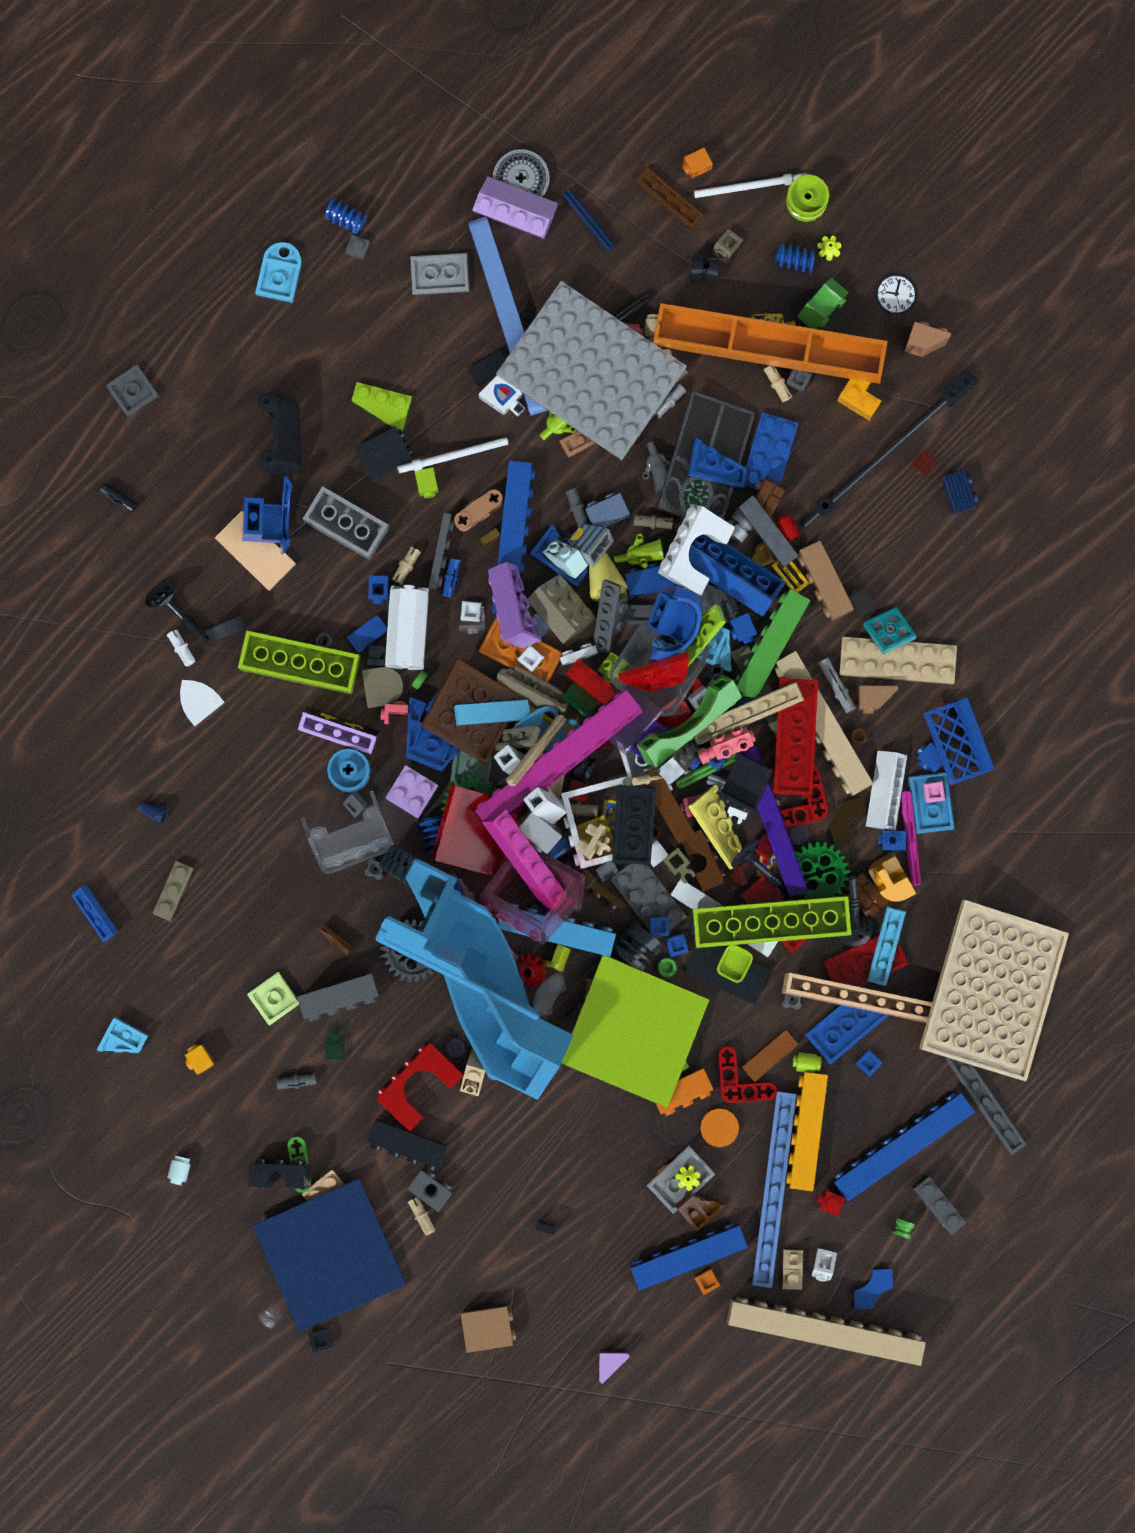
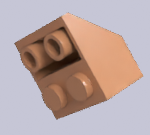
M923 321L914 322L904 352L923 357L945 346L951 333L942 327H930L928 323Z

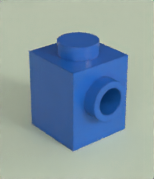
M748 613L730 620L732 627L730 634L734 641L737 640L738 643L743 642L744 645L754 641L757 632Z
M929 743L927 746L923 744L917 751L919 754L916 758L919 761L917 764L924 770L929 769L932 773H935L942 765L937 748L932 743Z
M881 831V835H878L877 840L878 846H881V851H905L906 831Z

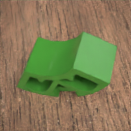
M831 278L805 305L797 317L812 329H817L819 326L823 328L828 323L830 314L837 307L840 309L847 301L845 297L849 292Z

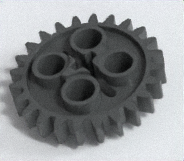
M415 919L411 920L410 924L408 920H404L403 923L419 931L423 921H420L417 925ZM387 946L380 948V950L385 951V954L380 956L381 958H386L383 965L389 964L390 966L387 972L394 970L393 977L400 975V981L407 977V982H411L413 977L415 982H418L419 976L424 980L426 979V973L428 975L433 974L431 968L409 957H405L400 963L398 960L404 955L396 954L393 949ZM408 959L414 962L412 970L407 967Z

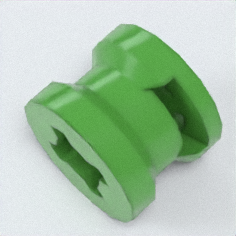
M896 1218V1227L892 1230V1233L910 1239V1232L915 1224Z

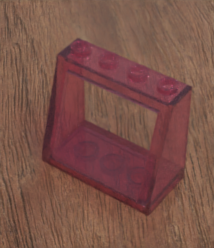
M535 849L564 889L563 894L543 922L496 896L517 873V870L508 858L480 895V905L486 907L490 914L501 922L507 923L514 927L515 930L528 935L532 940L544 944L583 901L585 876Z

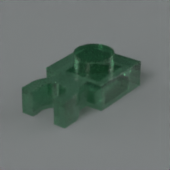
M328 1027L331 1040L325 1041V1060H345V1040H340L343 1034V1027H339L338 1034H333L332 1027Z

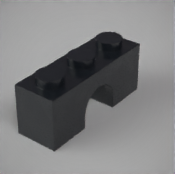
M256 1159V1162L249 1163L248 1187L273 1186L274 1176L278 1172L285 1178V1188H310L311 1164H304V1160H292V1163H286V1160L275 1159L274 1163H268L267 1159Z

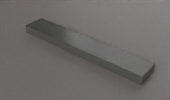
M944 1058L1009 1154L1012 1155L1027 1145L975 1067L951 1058Z

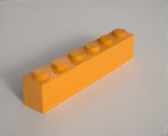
M803 1072V1076H799L798 1087L802 1088L801 1095H797L796 1106L799 1107L798 1114L794 1115L793 1126L797 1127L796 1134L792 1133L791 1145H794L793 1153L789 1154L788 1162L792 1166L791 1172H787L786 1184H789L791 1189L813 1191L828 1075Z

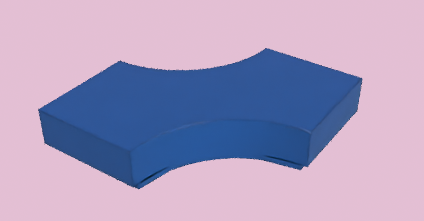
M872 1269L871 1278L868 1283L861 1288L854 1289L855 1310L874 1309L878 1296L886 1290L893 1289L892 1269Z

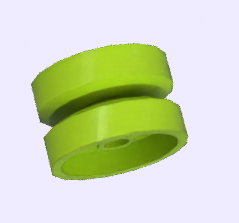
M809 174L799 176L793 180L789 186L786 198L787 210L792 217L799 221L810 222L822 216L829 199V191L825 182L819 177Z

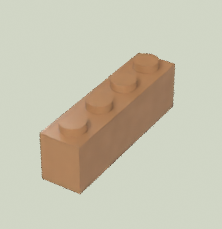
M821 541L800 550L797 557L802 567L805 566L808 572L806 577L809 583H813L816 588L814 591L818 601L822 600L825 606L822 609L826 618L830 617L831 621H834L852 612L854 608Z

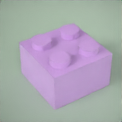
M405 765L387 794L386 800L420 819L439 786Z

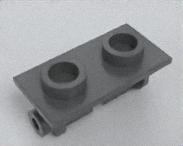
M717 586L709 589L715 604L721 607L726 621L725 624L741 616L734 597Z

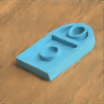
M280 242L273 244L266 250L255 292L257 296L293 303L302 263L300 254L293 245ZM287 248L290 251L289 255L281 257L279 255L281 249Z

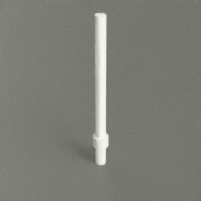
M789 173L783 174L782 177L694 190L695 198L780 184L786 186L791 185L793 180L799 176L807 174L791 175Z
M505 437L422 460L419 458L411 460V463L397 466L398 472L422 470V467L505 446L508 445V439Z

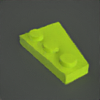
M357 382L352 402L381 419L387 425L396 427L397 430L401 429L403 432L412 396Z
M715 604L702 613L701 625L695 639L682 652H688L689 654L688 667L726 623L719 605Z

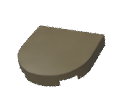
M387 667L362 670L368 709L382 707L385 704H393L394 701L400 698L403 692V682L395 670Z

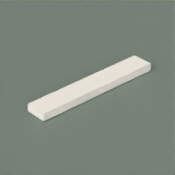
M681 879L671 893L672 897L691 909L723 906L690 884H684ZM778 941L750 943L748 945L768 957Z

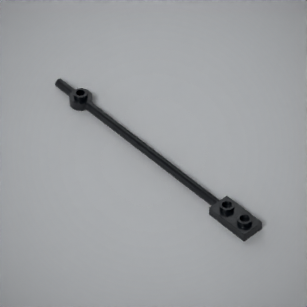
M965 369L938 393L941 399L833 495L819 498L816 501L815 510L801 522L803 527L807 528L819 516H829L833 512L834 503L946 404L952 408L980 382L968 369ZM827 503L828 508L823 509L821 504Z

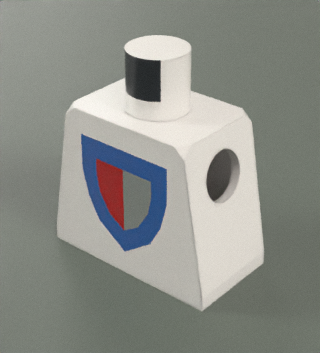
M498 376L479 393V398L503 415L511 410L516 416H519L525 410V407L518 402L523 397L522 392Z

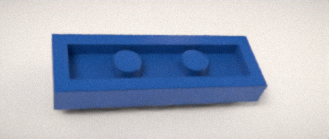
M86 884L71 895L103 943L118 932Z

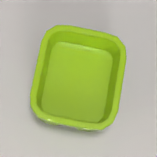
M729 945L718 964V973L733 982H741L752 963V954L739 946Z

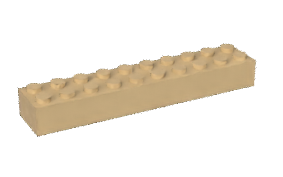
M736 1296V1300L731 1299L727 1323L730 1326L919 1366L922 1364L926 1343L918 1334L908 1333L906 1336L902 1335V1332L890 1328L887 1332L883 1331V1328L871 1324L868 1328L864 1327V1324L852 1320L850 1324L844 1323L845 1321L842 1318L833 1316L831 1320L825 1319L823 1314L814 1312L812 1316L806 1315L804 1310L793 1308L792 1312L788 1311L785 1306L774 1304L773 1308L769 1307L766 1302L755 1300L754 1304L750 1303L747 1298Z

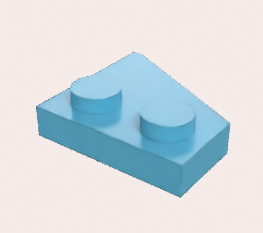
M721 627L696 659L710 665L720 664V668L723 667L724 671L730 673L732 666L729 630Z
M114 1017L97 1050L139 1053L149 1035Z

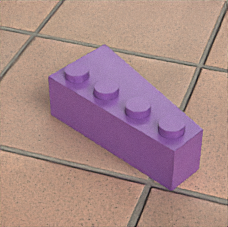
M505 562L488 569V581L492 587V599L496 605V618L500 623V636L503 641L520 648L542 641L540 634L536 635L534 626L537 625L535 618H531L527 608L530 607L526 596L522 594V591L525 589L517 566Z

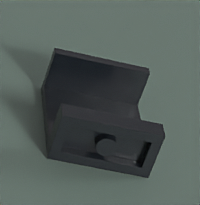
M737 752L734 757L736 762L722 790H718L716 794L721 796L720 800L728 804L733 802L738 805L737 809L747 813L748 811L755 810L774 769L743 753Z

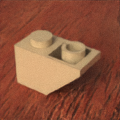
M472 1049L460 1091L479 1096L485 1070L474 1049Z

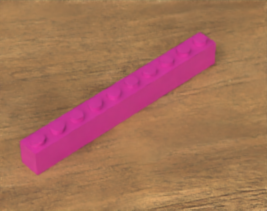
M627 690L619 692L610 704H604L599 708L596 715L586 718L581 727L571 730L566 739L556 742L551 751L541 754L538 757V761L529 768L516 786L511 787L508 784L503 789L499 788L492 794V798L481 802L475 812L482 821L494 810L506 809L512 817L527 805L523 800L537 787L545 791L643 712L641 707Z

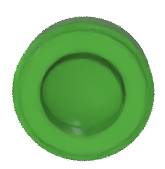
M422 670L411 686L419 689L428 676L427 673Z
M663 958L659 961L657 969L660 975L670 977L675 974L677 965L673 959Z

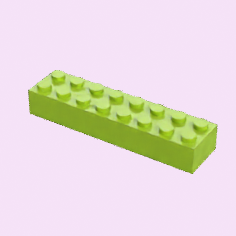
M848 896L693 908L696 948L851 935Z

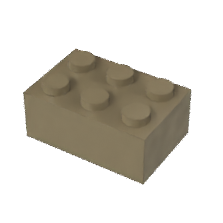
M560 574L540 586L528 598L530 605L563 644L584 631L596 619L591 610Z

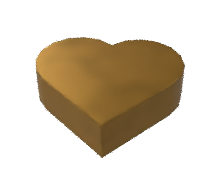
M764 543L757 545L756 554L752 557L753 561L762 567L775 562L774 556Z

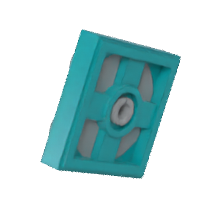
M897 606L865 621L863 624L883 655L916 639V634Z

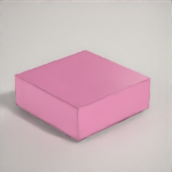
M943 781L923 784L925 803L945 801Z

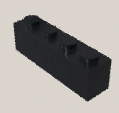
M375 1120L367 1141L371 1143L370 1147L379 1151L382 1148L389 1150L388 1154L398 1158L400 1155L406 1156V1161L417 1164L418 1161L425 1163V1168L433 1171L436 1168H441L449 1147L379 1120Z

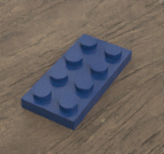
M762 412L746 465L747 473L744 487L756 490L760 479L765 480L766 476L781 483L797 430V422Z
M840 1005L806 1033L805 1036L831 1065L889 1015Z

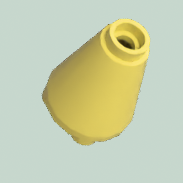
M606 552L594 567L589 565L590 596L592 600L598 601L599 604L602 582L605 579L621 585L620 594L627 595V584Z

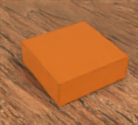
M711 1268L694 1277L703 1295L721 1286Z

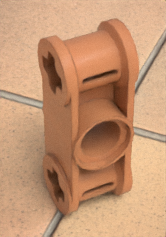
M490 490L471 502L455 516L456 528L459 531H467L477 523L485 520L491 513L502 506V494L498 490ZM491 496H493V497H495V498L498 496V498H497V501H498V502H497V503H495L494 501L490 502V501H491ZM460 518H462V519H464V520L467 519V520H466L467 524H466V525L460 524V520H459V519H460Z

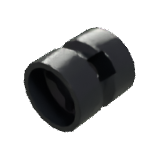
M692 255L690 280L701 281L702 278H705L706 281L717 282L719 257L708 256L707 259H704L703 256Z

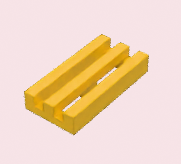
M778 561L771 565L780 579L786 582L785 585L789 590L791 589L798 593L810 584L792 561L789 563V566L801 579L802 585L786 566L782 569L797 586V589L791 585L777 567Z

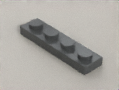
M443 514L428 587L432 591H437V587H441L443 576L440 573L441 568L445 569L447 557H444L445 549L449 550L451 539L448 538L449 531H453L454 520H452L451 514Z

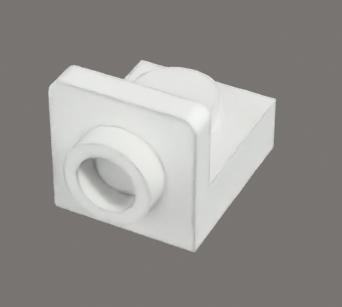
M818 1248L811 1276L819 1281H830L834 1272L837 1253Z

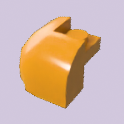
M893 851L875 861L868 868L869 874L884 898L890 901H902L916 894Z

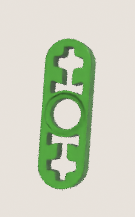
M298 1136L291 1138L288 1142L290 1163H292V1160L302 1159L305 1164H309L305 1140ZM295 1140H298V1143H302V1146L299 1147V1153L304 1152V1156L293 1158L292 1154H297L296 1148H292ZM310 1188L295 1190L300 1193L307 1192Z

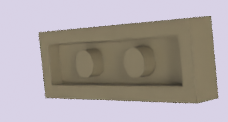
M537 726L506 729L503 731L494 751H501L507 745L515 749L535 746L540 729Z
M175 861L153 911L154 915L171 922L194 868Z

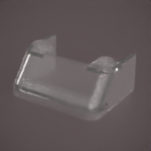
M373 791L370 792L374 805L363 811L364 820L335 832L328 833L327 829L322 826L310 829L305 817L301 818L307 839L322 872L326 874L334 873L384 854L391 845H394Z

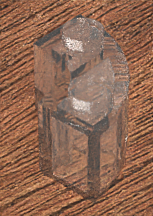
M562 972L547 978L537 990L533 1008L540 1011L539 1018L552 1015L554 1000L560 993L566 991Z

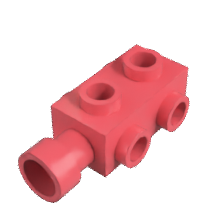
M738 726L728 733L715 735L713 739L709 740L711 747L701 748L697 752L702 764H705L715 757L719 760L728 758L739 751H746L749 747L754 746L753 742L756 740L752 731H748L745 726ZM728 749V752H727V753H725V754L722 753V751H725V750Z

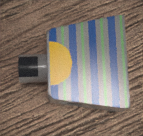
M586 524L580 525L575 533L568 531L565 535V541L568 542L567 545L579 550L586 563L592 567L595 566L614 541L608 528Z

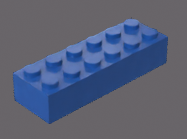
M704 534L696 537L690 545L688 555L691 566L708 577L709 582L761 616H764L786 583L729 544L715 542Z

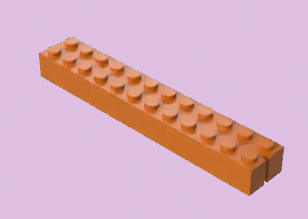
M660 303L658 324L656 325L654 344L658 347L878 384L881 382L888 341Z

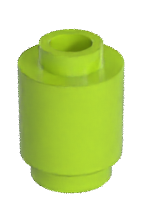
M798 1052L797 1056L794 1055L793 1067H796V1071L820 1072L821 1056Z

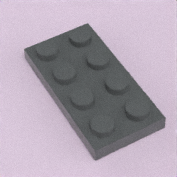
M629 864L610 879L649 932V917H669V931L687 918L648 865ZM653 936V937H655V938L658 940V939L661 938L662 936Z

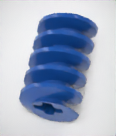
M333 197L326 209V220L332 219L333 224L339 222V227L341 228L346 225L347 231L352 229V233L357 234L363 228L368 214L361 217V210L355 214V207L349 211V204L341 207L342 200L336 204L335 197Z
M781 243L777 249L774 266L779 261L780 267L787 263V269L794 265L795 271H797L802 266V272L809 268V273L811 274L815 260L814 250L807 254L806 248H803L800 252L799 246H796L794 251H792V245L789 244L785 249L784 243Z
M442 816L422 819L424 822L419 824L420 827L426 828L421 831L422 835H427L422 839V842L428 843L423 847L424 850H429L425 857L431 858L440 827L438 821L442 819Z

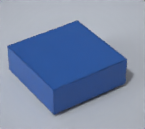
M649 917L650 934L652 936H669V917Z
M684 933L665 938L670 957L689 952Z
M868 1049L855 1064L870 1077L883 1062Z

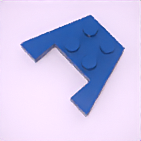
M410 697L406 758L442 772L460 750L421 727L422 723L419 721L426 703Z

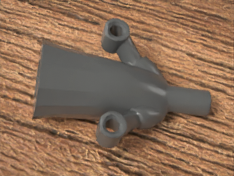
M652 441L647 443L650 456L647 458V467L642 474L643 480H648L651 470L656 493H661L669 470L667 465L670 466L671 461L663 453L657 452ZM675 462V468H673V470H676L677 467H678V465H677L676 462ZM671 481L667 490L676 487V482Z

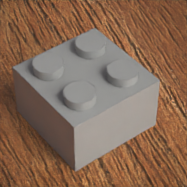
M530 808L516 822L525 837L532 841V846L540 853L544 851L548 854L562 837L561 830L556 825L533 814Z

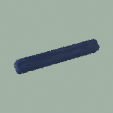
M571 189L566 190L563 193L564 199L606 251L609 252L614 249L615 243Z

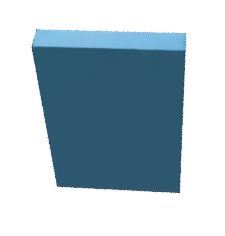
M946 772L908 777L912 793L916 834L953 830L954 821ZM943 781L945 801L925 803L923 784Z

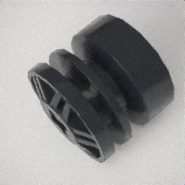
M633 921L625 931L630 940L628 941L620 937L619 940L625 946L622 948L615 943L613 948L628 964L644 972L647 968L641 961L644 960L651 964L652 961L647 956L648 952L657 956L664 945Z

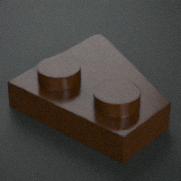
M688 1193L674 1205L696 1232L725 1208L719 1201Z

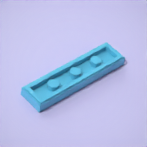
M528 700L454 706L456 725L520 721L530 714Z
M887 906L867 978L868 982L883 986L887 985L906 911Z

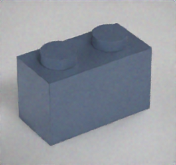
M611 493L601 502H598V500L591 502L587 505L588 508L585 509L591 525L604 528L626 519L630 515L620 493L617 495Z

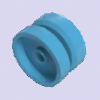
M349 748L343 749L335 753L329 760L327 768L328 777L333 785L341 791L349 793L359 791L369 782L371 776L370 763L359 751ZM348 768L353 769V771L350 772V775L346 773V770Z

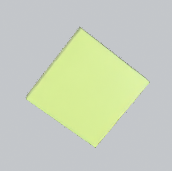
M277 972L247 994L269 1026L299 1005L298 998L280 972Z

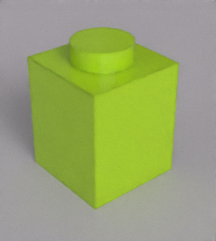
M434 468L415 471L420 497L431 498L435 496V493H439Z

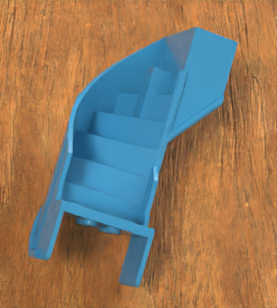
M414 859L405 879L412 889L425 919L418 931L388 916L384 919L375 937L376 941L443 974L460 1025L488 1077L492 1080H499L538 1100L560 1067L573 1035L540 1019V1011L530 1007L511 949L495 918L488 909L460 895L461 892L453 889L457 878L419 859Z

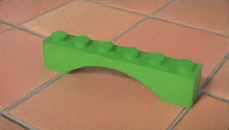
M721 675L708 686L700 706L684 723L669 731L650 733L636 746L645 762L655 768L663 764L667 758L684 744L691 741L695 735L707 728L711 722L719 718L728 708L735 705L742 698L736 684L732 679Z

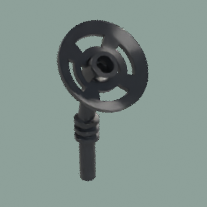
M166 579L154 586L146 596L145 605L150 609L167 605L181 620V624H184L183 626L187 627V630H191L206 644L210 638L196 625V622L193 621V618H190V615H186L172 601V596L177 590V582L174 579Z
M758 838L747 844L731 862L733 868L745 862L752 864L766 877L770 884L774 887L777 886L789 896L782 878L774 871L771 872L756 859L755 852L760 844Z
M850 876V896L848 900L849 912L851 914V935L837 937L845 945L857 947L869 941L873 934V923L869 916L866 917L859 910L861 905L860 896L857 893L856 876ZM863 919H866L868 923V931H866V923ZM860 934L864 937L858 941L850 940L851 936H858Z

